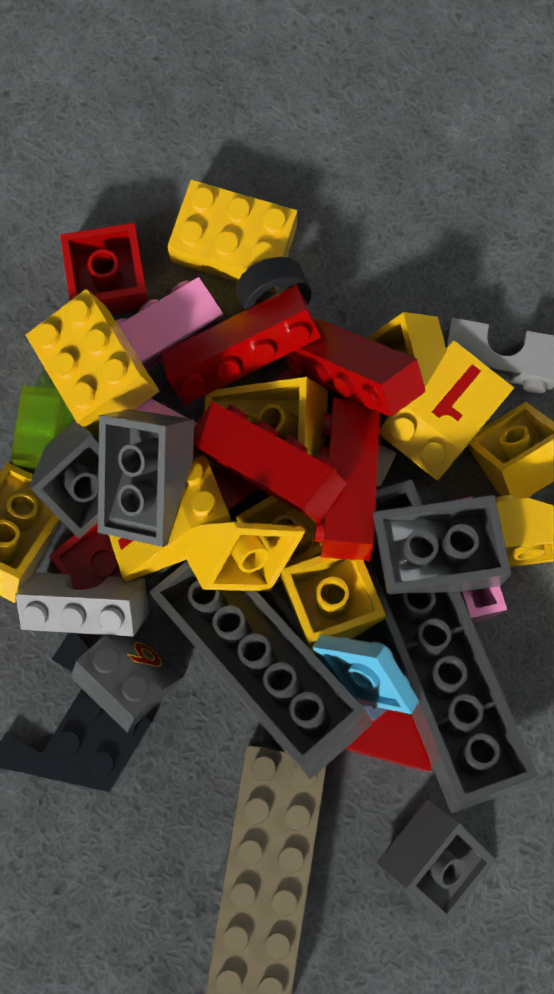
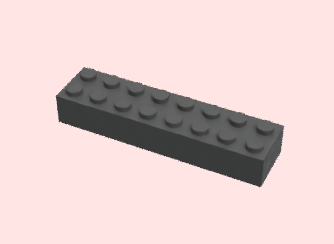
M412 479L376 490L375 512L422 505ZM374 526V545L370 561H364L386 614V618L378 622L376 626L383 644L392 652L394 661L402 674L409 680L410 687L419 700L412 713V717L451 814L528 786L538 778V774L460 592L387 594Z

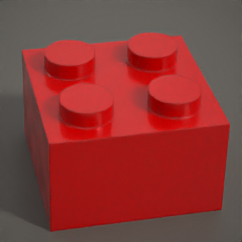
M135 223L60 234L70 301L87 289L108 308L111 315L139 311L149 301Z

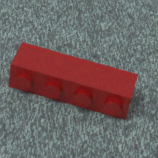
M295 285L161 354L167 379L184 405L321 338L311 310L298 286Z
M316 318L315 322L321 338L289 353L287 356V363L296 375L308 377L317 384L340 393L345 398L349 397L364 404L369 409L379 411L389 417L398 413L426 392L417 358L319 318Z
M333 398L332 412L324 413L322 436L329 437V447H321V454L327 456L339 466L336 472L347 484L320 524L316 522L314 542L322 543V558L364 560L369 562L374 545L375 524L373 512H375L380 412L371 410L364 404L350 399Z
M212 401L194 427L193 447L200 454H205L209 460L320 524L347 484L336 472L339 466L321 453H318L316 457L307 454L308 449L290 436H287L285 441L276 436L278 432L261 420H258L256 424L248 421L249 416L236 406L229 404L227 408H224Z
M387 710L374 722L370 719L372 725L344 749L429 772L432 766L412 714Z

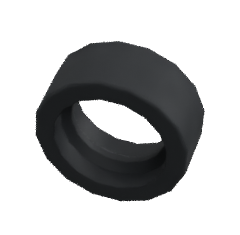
M273 257L264 259L249 267L236 284V295L242 310L245 311L267 300L258 299V297L265 291L281 285H290L287 289L297 285L308 305L311 301L312 289L300 264L288 257Z

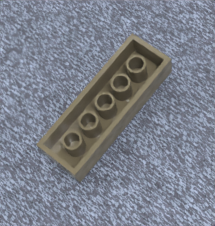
M246 746L206 994H292L326 766L309 780L286 752Z

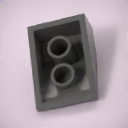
M133 409L99 415L98 533L161 547L168 544L193 460L194 419Z
M494 495L373 512L387 594L463 592L498 587L511 575Z

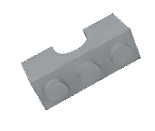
M451 318L447 329L446 348L455 340L508 383L523 385V389L527 392L544 393L546 390H552L554 387V335L526 331L520 342L519 352L512 356H502L494 352L488 344L489 324Z
M34 573L15 594L21 630L134 636L149 615L145 578H136L124 582L123 577L108 576L97 587L74 590L70 574Z

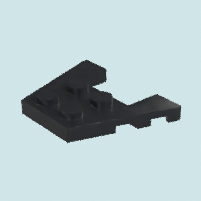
M68 633L52 660L73 672L76 660L90 648L77 633ZM81 689L43 752L6 732L0 741V768L111 792L152 722L145 715L127 733Z

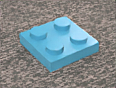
M320 635L313 645V649L322 663L359 704L412 714L418 705L419 700L410 687L409 680L402 674L393 659L392 652L385 645L379 642L369 643L351 640L347 637L338 638Z

